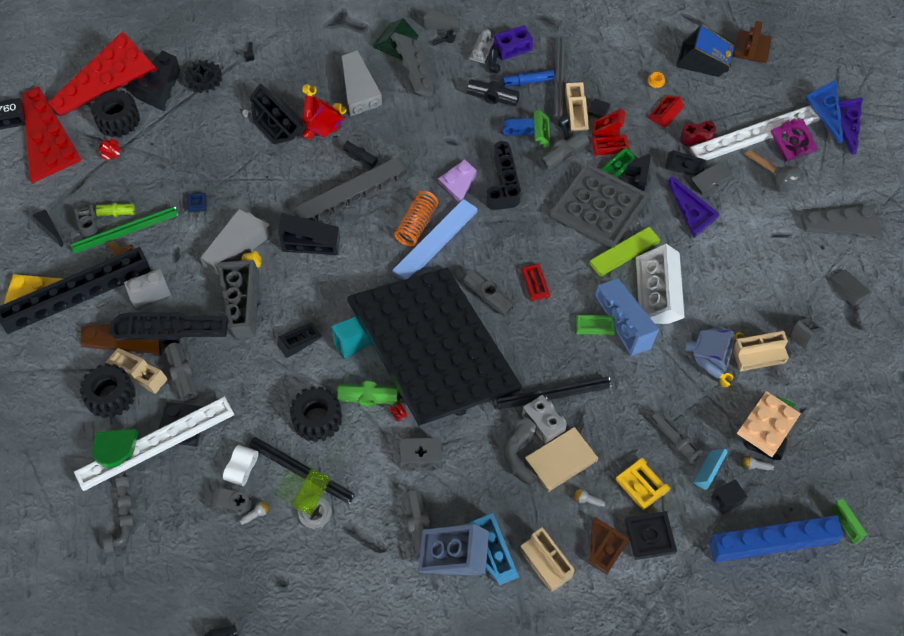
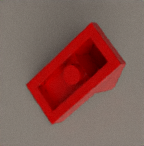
M618 109L594 120L592 135L596 137L619 136L620 127L624 126L625 111Z

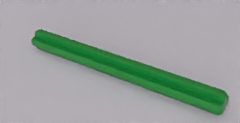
M175 206L95 234L71 243L72 251L78 253L177 217L178 212Z

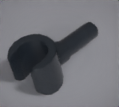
M452 29L447 30L446 36L433 41V45L442 42L453 43L456 35H453L454 31Z
M252 42L248 43V51L243 52L246 62L255 60Z
M567 115L559 118L558 126L562 128L567 140L569 134L566 125L570 124V120Z

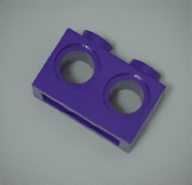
M525 25L515 27L514 29L494 35V48L498 49V55L501 60H505L532 51L533 38Z

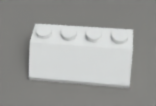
M664 244L637 256L639 305L655 324H670L684 318L680 253L668 244Z

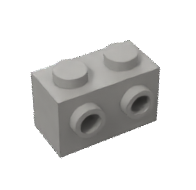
M161 269L150 271L148 274L134 277L124 282L134 308L171 295Z
M541 395L523 407L522 416L529 418L536 425L535 433L546 445L565 433L567 423L565 418L561 414L558 415L554 410L552 402L549 399L546 400Z

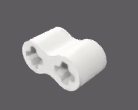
M237 445L230 462L224 470L223 479L244 486L257 461L258 451Z

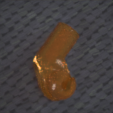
M115 241L108 245V248L115 256L135 249L132 245H126L124 248H121Z

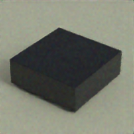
M594 98L588 110V115L601 118L607 115L611 104Z

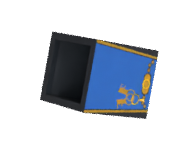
M701 24L683 41L676 67L719 77L724 72H728L731 67L730 62L734 55L735 43Z

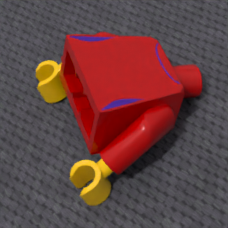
M305 84L302 90L307 96H305L302 121L307 128L302 135L308 140H311L315 134L325 138L330 133L339 129L340 124L345 120L342 114L346 112V108L341 103H335L331 106L317 96L312 97L317 91L316 87Z

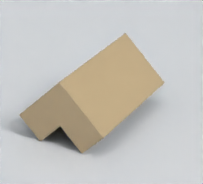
M780 331L737 339L732 351L739 371L786 363L789 357L785 349L788 342L785 332Z
M543 527L531 535V539L520 546L521 553L550 592H553L573 577L575 569Z

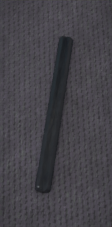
M610 377L598 378L497 398L496 405L501 410L527 405L541 395L546 400L608 389L611 388L612 383Z
M257 437L250 441L249 445L253 450L258 451L260 454L345 503L351 504L354 500L355 494Z

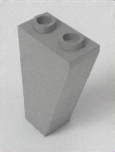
M358 50L342 55L349 115L360 114L366 110L381 106V92Z
M239 209L200 257L203 267L220 275L217 263L239 261L243 254L251 252L272 235L270 224L264 219L260 220L254 217L250 212H244Z

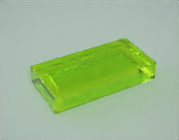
M311 469L292 507L312 516L330 481V477Z

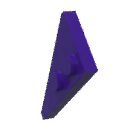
M862 97L839 101L843 138L851 155L856 154L859 143L858 134L860 132Z
M673 176L669 177L668 184L692 236L695 238L719 217V213Z

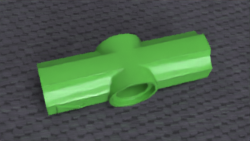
M364 381L360 385L339 384L338 399L339 402H354L366 407L375 406L376 403L396 404L398 402L399 390L396 386L377 385L371 381Z

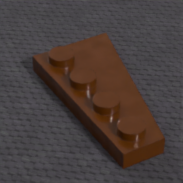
M111 324L81 327L82 347L103 350L120 348L124 351H134L136 354L150 353L154 356H160V340L116 341L110 334Z

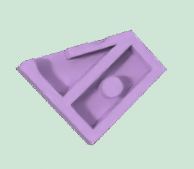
M463 160L439 177L438 183L460 203L464 199L466 192L469 191L477 170L466 160Z

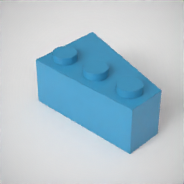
M491 513L465 524H475L489 531L486 570L496 582L502 585L519 578L494 514Z

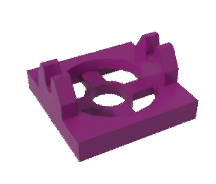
M795 118L791 121L788 120L780 127L770 131L785 162L818 150L803 119L798 121ZM791 128L800 130L803 135L797 136L793 134ZM784 131L788 136L786 141H782V134L784 133ZM789 138H796L798 144L792 145L789 142ZM806 140V141H807L806 147H805V148H803V147L800 148L799 145H800L801 141ZM786 147L794 148L795 151H791Z

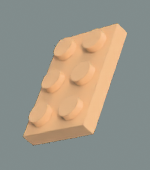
M766 391L737 434L773 457L801 413Z

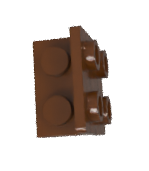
M756 21L754 28L751 27L749 32L739 30L734 57L767 63L772 37L760 34L763 22Z

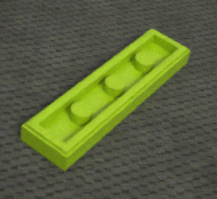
M647 227L593 258L589 264L601 277L660 243V238L650 227Z

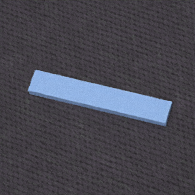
M463 199L392 270L393 274L401 280L414 277L477 213L478 208Z

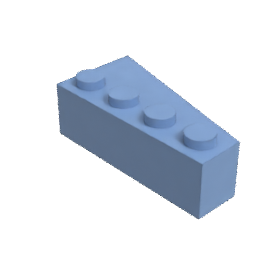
M618 278L598 285L595 296L606 315L614 317L615 330L629 354L633 356L651 349L659 328L626 289L625 285Z

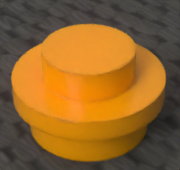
M653 72L648 77V84L653 88L662 87L665 84L664 75L660 72Z

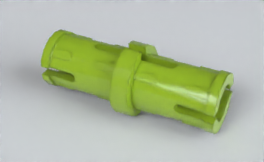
M134 203L96 205V208H98L96 209L97 217L135 215V212H133L135 211Z

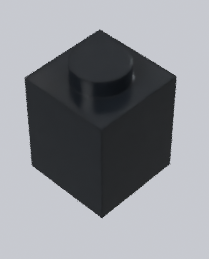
M735 479L713 492L711 496L712 504L723 515L742 505L747 495Z

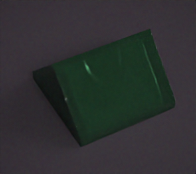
M404 18L390 23L375 42L373 48L403 60L402 55L398 54L396 50L397 43L392 41L391 35L395 32L415 40L418 39V34Z

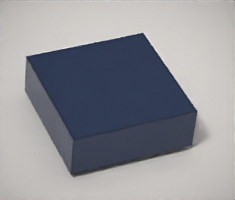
M206 193L188 194V212L207 211Z

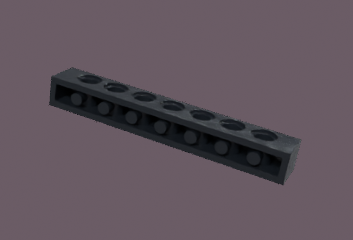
M138 247L0 306V324L6 333L10 334L124 285V282L129 281L131 278L140 277L151 271L141 247Z

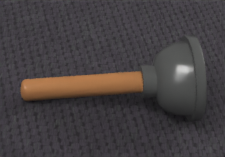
M752 150L746 151V156L773 173L775 182L781 192H788L797 183L801 174L800 168L796 166L776 167Z

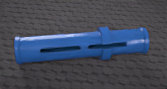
M551 69L503 76V87L516 85L521 87L523 84L553 81L554 71Z

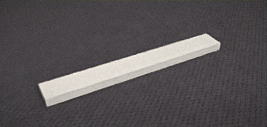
M809 105L691 146L689 152L692 156L707 161L772 138L773 136L770 131L780 127L788 120L791 121L795 118L798 121L803 119L805 124L809 125L818 122L820 118Z
M224 396L138 439L133 455L121 462L120 466L104 468L94 461L74 471V474L81 489L85 491L234 416V413Z

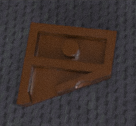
M594 517L589 564L608 575L630 538L597 517Z

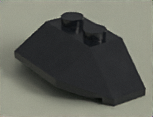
M260 83L250 95L253 123L273 144L292 141L303 128L302 119L280 97Z

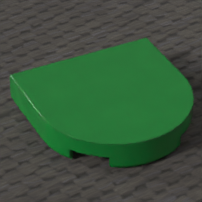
M137 430L96 432L92 448V455L95 461L104 468L120 466L121 462L128 457L130 458L134 453L138 437Z

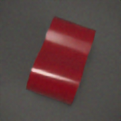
M704 121L701 124L687 123L683 127L680 141L685 146L709 141L714 137L716 126L711 121Z

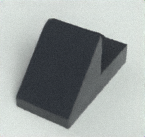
M646 154L629 163L625 173L627 176L636 177L635 185H638L637 188L642 191L645 190L651 154Z

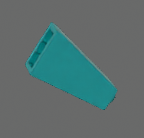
M357 317L331 327L334 344L344 359L372 344Z

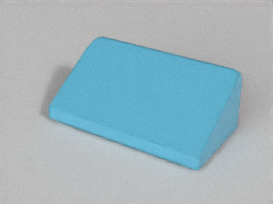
M727 449L709 452L693 481L695 485L708 490L728 453Z

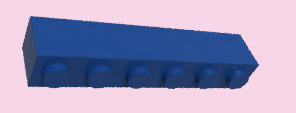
M838 516L714 534L709 544L714 562L716 563L837 544L844 535Z

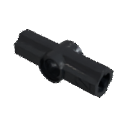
M470 79L467 87V94L482 97L489 104L501 102L517 106L520 97L519 91L504 88L497 81L485 83Z

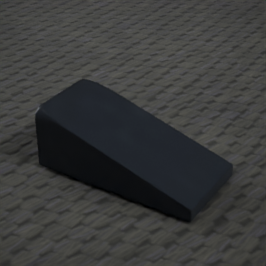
M673 150L668 153L665 169L696 176L704 171L706 160Z
M44 209L33 214L37 225L62 247L64 244L47 211Z

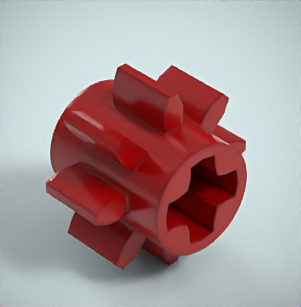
M110 138L109 141L104 139L101 142L98 151L101 152L102 158L109 161L110 158H117L121 148L118 147V141Z

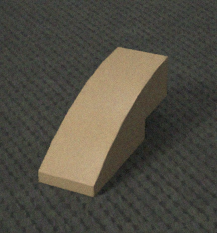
M583 82L566 83L564 88L571 132L588 131L587 105Z
M117 348L105 362L111 366L116 364L119 368L122 367L128 373L131 381L154 394L167 381V377L160 369L147 364L144 359L120 348Z

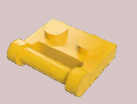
M644 458L639 459L616 477L619 485L643 511L671 489L667 483L664 484L648 467L647 461ZM638 470H641L658 490L655 491L638 473Z

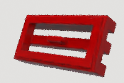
M626 135L592 138L591 140L594 156L618 154L625 147L630 150Z
M540 264L521 267L531 301L534 302L536 299L543 300V297H546V299L550 298ZM533 269H536L541 286L544 291L542 293L540 291ZM527 271L530 273L537 294H534Z

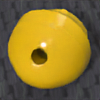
M257 251L243 254L241 261L254 260L257 268H260L262 264L261 257Z

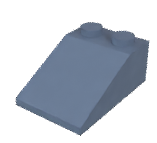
M475 524L423 530L418 572L452 575L485 574L489 531Z

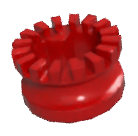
M397 402L395 407L391 406L389 409L391 414H394L395 420L400 422L401 418H407L408 416L403 406Z

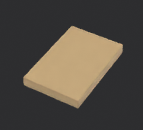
M573 427L525 457V461L534 474L538 476L545 489L550 492L597 462L598 457L576 428Z

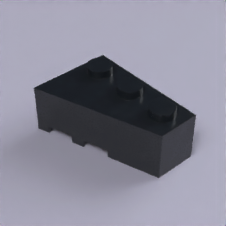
M162 50L152 61L158 70L150 71L144 74L143 77L137 78L132 84L136 99L165 111V104L167 99L170 98V91L176 83L180 68L176 56Z
M281 213L278 233L283 252L338 255L340 243L338 226Z

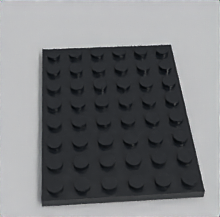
M448 267L348 296L347 301L418 426L521 389L522 385Z

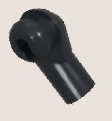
M490 48L488 57L489 71L497 74L500 72V65L496 64L498 49Z

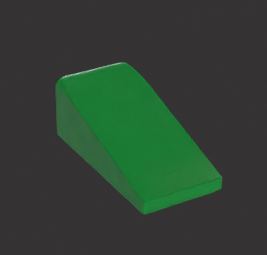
M625 147L600 170L619 178L626 173L627 165L638 158Z

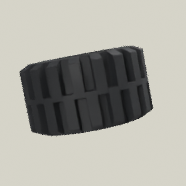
M109 90L105 94H100L99 98L96 97L95 103H92L91 109L99 131L103 132L106 136L110 135V137H122L124 134L125 136L128 135L130 131L133 132L135 130L134 127H137L140 121V114L134 98L122 90L120 92L118 90L110 92Z
M105 363V366L100 364L97 365L96 369H90L89 374L83 376L85 380L80 383L82 387L80 388V394L88 409L95 416L115 418L116 414L122 415V411H127L130 408L128 405L133 404V397L136 394L134 391L135 387L128 373L122 367L119 368L116 364L111 366L109 363ZM117 386L112 394L104 397L99 396V393L105 387Z
M312 386L310 387L311 390L305 388L302 390L303 393H298L296 400L293 399L291 402L290 416L296 432L298 431V435L301 438L304 436L305 440L310 441L312 438L314 442H318V439L325 441L327 436L330 438L334 436L333 431L338 432L339 425L342 423L339 399L337 400V396L334 393L331 394V390L326 389L324 391L323 387L320 386L318 389ZM315 408H322L327 411L326 415L319 420H310L305 417L310 410Z

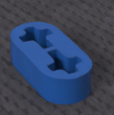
M509 119L502 124L503 133L507 136H523L535 133L533 119Z

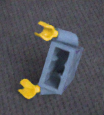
M717 326L709 330L700 331L697 341L687 340L685 348L686 351L694 352L698 365L715 378H720V384L723 387H729L730 383L725 378L732 381L733 375L730 373L723 374V371L727 370L737 339L744 338V334L739 332L735 335L732 330Z

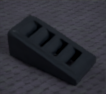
M311 322L278 336L277 345L286 358L320 339L322 335Z

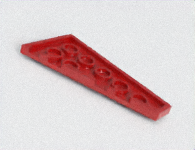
M122 31L48 103L58 115L64 116L80 108L81 105L94 101L100 94H105L109 90L110 92L127 85L128 82L136 78L139 79L144 74L158 69L126 33Z
M38 86L24 92L23 102L31 182L35 183L82 160L40 87Z

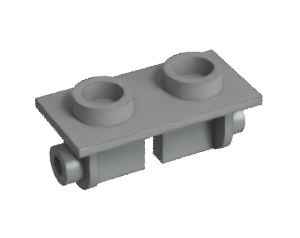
M486 29L479 35L469 60L485 64L490 48L494 44V38L491 37L490 30Z

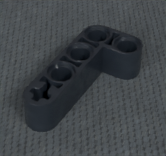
M499 141L495 144L494 161L500 186L490 187L487 190L486 205L491 210L514 208L519 205L521 195L511 146L506 141Z

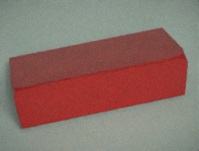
M666 95L648 118L666 128L684 107L681 97Z

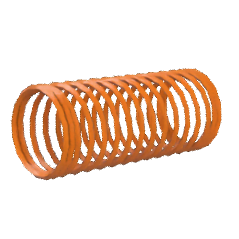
M424 190L417 193L394 233L395 238L403 245L414 246L417 243L420 234L438 205V199L434 194ZM422 193L431 196L436 201V203L431 198L419 194ZM420 197L428 198V199L431 200L435 205H432L429 201H427V200H425V199H422V198H420ZM398 232H400L407 239L413 240L414 242H409L403 239Z

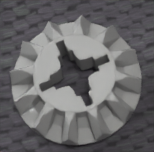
M317 496L304 500L298 510L300 522L306 528L309 527L314 530L319 527L323 528L330 521L332 515L329 502ZM319 509L321 517L315 516L311 519L312 514L310 511Z

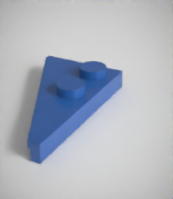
M834 80L806 95V101L840 144L843 142V129L841 126L837 81Z

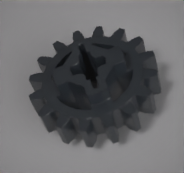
M198 60V64L193 62V67H187L188 71H185L184 78L188 88H192L193 92L199 90V93H202L205 90L206 93H209V89L214 91V86H220L219 82L222 81V72L219 65L214 64V61L208 63V60H205L202 63L201 60Z

